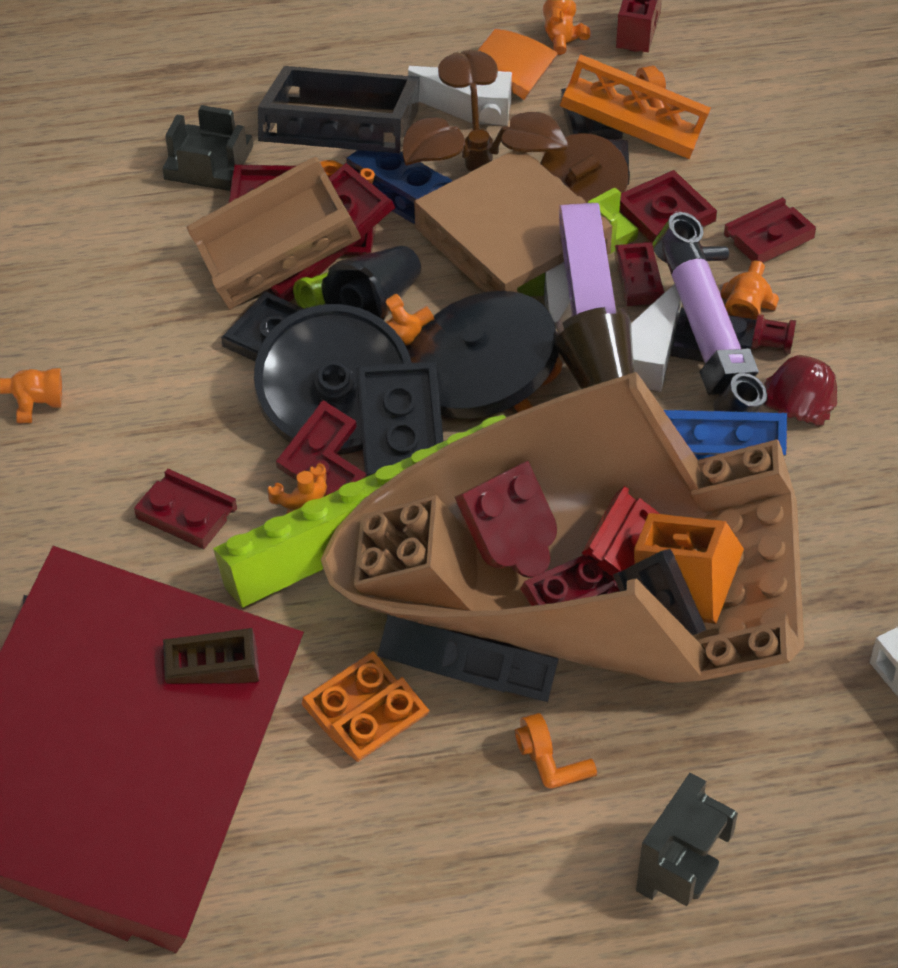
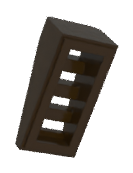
M252 628L163 639L166 683H249L259 681L257 645ZM179 653H187L188 667L180 668ZM197 653H205L206 665L198 666ZM216 653H224L225 662L217 663ZM234 653H242L243 660L235 661Z

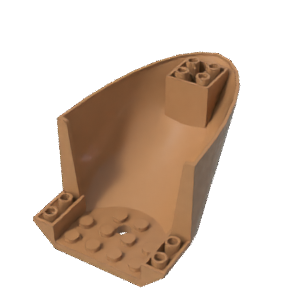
M637 372L557 397L511 415L452 442L406 468L363 499L335 529L320 559L329 585L356 606L644 679L668 683L704 681L790 663L804 648L798 507L780 442L777 439L698 460ZM529 461L557 524L556 538L548 547L550 563L546 571L583 555L581 552L616 492L624 486L629 489L628 494L634 499L641 498L660 514L726 521L744 548L717 623L703 622L707 630L692 636L638 579L627 581V591L531 606L520 590L524 581L530 578L516 573L511 566L497 569L489 566L483 560L454 497L520 463Z

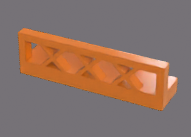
M580 54L572 77L559 105L687 159L691 157L711 107ZM582 69L595 73L600 81L592 83L580 78ZM619 84L627 86L632 94L627 96L621 95L616 92L614 86ZM656 98L661 100L665 107L655 109L649 106L646 99ZM687 111L699 116L696 125L682 120L679 113Z

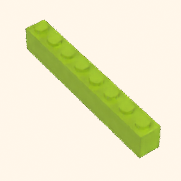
M504 415L490 417L474 428L463 433L453 434L446 441L428 449L418 450L407 459L394 465L381 467L376 473L357 482L347 483L340 487L339 490L327 496L310 500L299 509L283 516L271 518L264 525L247 533L234 535L227 542L214 547V554L226 591L243 608L323 570L320 559L335 529L363 499L406 468L452 442L506 417Z

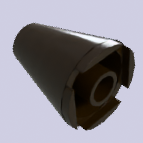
M605 307L580 312L562 323L564 330L560 334L556 330L554 331L555 347L581 389L634 373L631 320L629 314L622 308L616 307L618 314H607Z

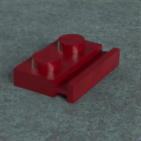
M783 197L725 224L724 236L726 238L731 237L734 240V245L751 261H760L762 263L814 239L816 226L794 207L789 208Z
M167 468L164 472L165 477L161 481H156L134 507L135 517L201 549H205L227 522L226 517L231 512L234 513L237 510L236 498Z

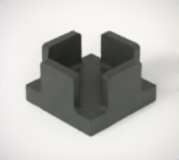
M201 105L198 110L200 126L185 125L184 115L177 114L165 136L168 158L162 168L164 180L231 191L234 166L245 164L253 148L252 135L245 134V126L236 125L235 127L232 110Z
M690 772L642 842L636 886L637 892L651 900L659 891L685 906H688L692 898L698 899L718 870L719 860L709 855L708 852L717 838L726 842L730 841L734 835L738 815L734 809L706 795V781Z

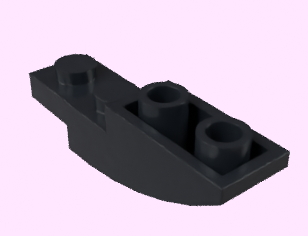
M391 615L387 616L377 655L435 674L548 702L559 658Z

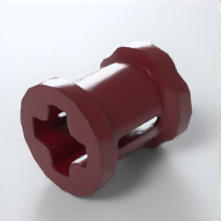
M758 314L752 348L758 349L762 345L780 348L784 350V353L791 354L797 320H790L789 323L768 320L765 319L764 315Z

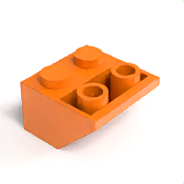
M649 513L634 549L635 564L660 551L671 548L703 622L716 624L744 548L726 521Z

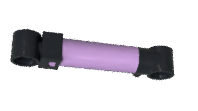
M674 213L654 239L653 249L657 257L667 263L703 357L705 365L699 373L707 394L718 395L714 400V411L756 412L766 401V388L755 377L759 370L751 350L741 349L708 264V261H726L729 258V249L726 246H701L700 240L704 234L701 223L688 213Z

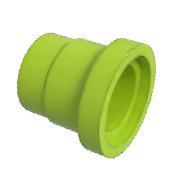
M328 272L313 278L304 277L295 282L293 293L298 306L305 309L325 304L321 284Z

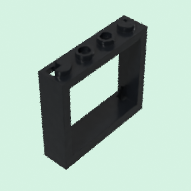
M283 66L258 106V141L400 154L405 134L413 124L419 110L420 77ZM292 86L299 87V95L289 94ZM291 101L394 111L393 113L288 105V103ZM277 123V133L271 132ZM385 133H393L395 143L384 142Z

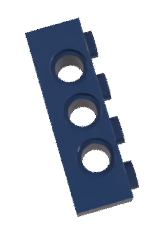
M356 150L346 158L347 164L359 174L364 168L373 170L375 176L372 185L392 200L395 206L392 212L414 225V201L452 182L450 178L443 176L422 162L406 166L402 151L398 154Z

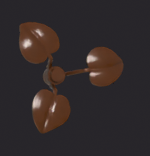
M466 50L461 53L455 52L445 57L438 66V76L444 84L453 88L470 86L473 130L465 139L459 127H450L448 122L442 118L432 117L416 121L405 134L403 140V159L405 165L408 166L417 162L450 159L462 152L466 168L473 171L493 161V154L497 155L499 153L501 142L508 149L519 152L567 150L568 143L556 121L540 112H525L513 116L510 119V127H501L493 142L492 137L487 131L479 129L477 85H490L494 83L498 75V67L495 60L488 54L477 50Z

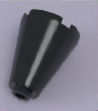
M396 246L336 262L330 266L327 276L322 280L321 286L325 304H342L361 308L384 321L391 313L387 308L386 300L394 294H398L402 298L421 273V263L417 254L407 246Z

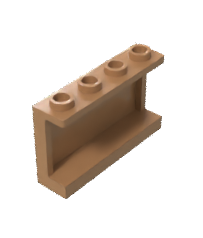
M317 157L298 164L291 170L267 181L260 187L234 199L227 205L187 226V230L197 245L212 276L211 280L229 310L361 238Z

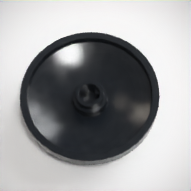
M513 291L478 293L446 306L434 315V320L422 327L408 350L412 363L436 362L441 415L459 419L490 416L522 402L534 393L548 378L559 354L553 339V333L555 330L557 331V328L549 311L536 299Z
M324 304L312 306L282 320L263 341L254 368L255 394L266 421L288 442L293 440L323 400L356 421V429L338 451L337 455L349 454L362 450L356 366L412 362L400 336L378 316L349 305Z

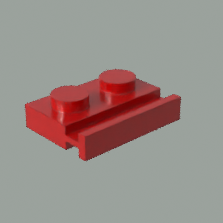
M625 486L616 492L581 552L584 556L590 555L597 560L596 565L612 577L613 574L635 564L634 549L649 513L660 514L641 498L634 499L628 494L629 489Z

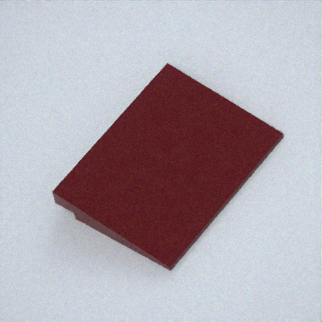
M52 546L0 650V888L127 942L134 935L177 953L188 936L304 632ZM247 628L253 629L257 645L259 681L249 683H166L163 639ZM179 653L180 668L188 667L187 653ZM197 653L198 666L206 665L205 653ZM216 653L217 663L225 662L224 653ZM234 653L235 661L243 660L242 653Z

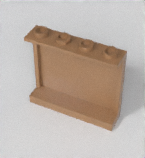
M512 150L415 200V228L484 292H517L519 286L564 262L559 229V205L583 204L586 202L582 197L577 196L566 187L560 178L553 176L536 158L531 157L527 152ZM601 216L608 255L611 253L612 225L604 216Z

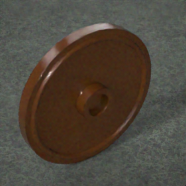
M569 135L565 137L568 143L567 150L545 152L540 162L553 176L560 178L566 187L577 196L582 197L586 203L613 188H616L621 193L627 189L628 166L623 154L609 140L597 135Z

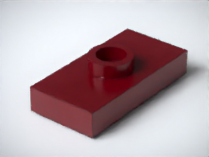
M652 242L615 245L614 255L626 306L653 304L664 294V289Z

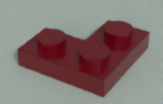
M323 400L276 460V468L297 481V475L300 472L309 471L312 466L316 468L318 463L323 464L326 468L327 484L324 496L339 490L340 487L347 483L357 482L366 478L367 474L337 455L338 451L356 429V421Z

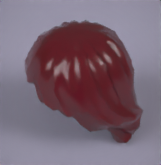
M796 355L788 358L764 383L767 393L766 401L763 403L764 406L778 411V413H787V418L795 417L796 420L801 422L804 420L806 423H812L815 426H823L825 420H830V412L837 406L835 373L828 364L810 356Z

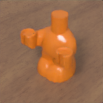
M547 0L543 5L544 28L549 39L553 42V50L558 53L557 55L566 53V43L578 38L580 40H588L591 36L590 28L583 23L573 26V17L576 13V3L573 0Z
M752 261L748 272L741 273L723 284L720 295L721 298L727 299L725 308L728 315L757 320L758 314H761V308L776 310L779 297L772 292L770 285L762 276L765 265L762 262Z
M394 294L386 300L387 308L392 315V318L387 320L386 323L396 331L405 346L410 345L424 325L435 319L427 306L413 315L407 313L403 308L404 303L398 294Z
M52 368L46 371L36 369L21 370L11 378H0V394H13L19 406L16 410L17 423H32L33 403H46L54 408L62 407L61 368Z
M318 463L316 468L312 466L309 471L300 472L297 475V487L291 494L284 492V487L281 483H275V487L268 486L269 502L276 505L280 504L287 508L286 514L301 508L310 500L324 497L327 490L326 468L323 464Z

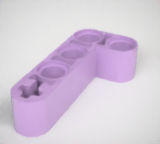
M599 204L559 205V229L571 305V317L580 312L605 307L607 314H616Z

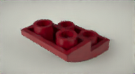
M581 555L524 581L520 588L531 606L620 592L612 576L597 566L598 561L590 555L587 557Z

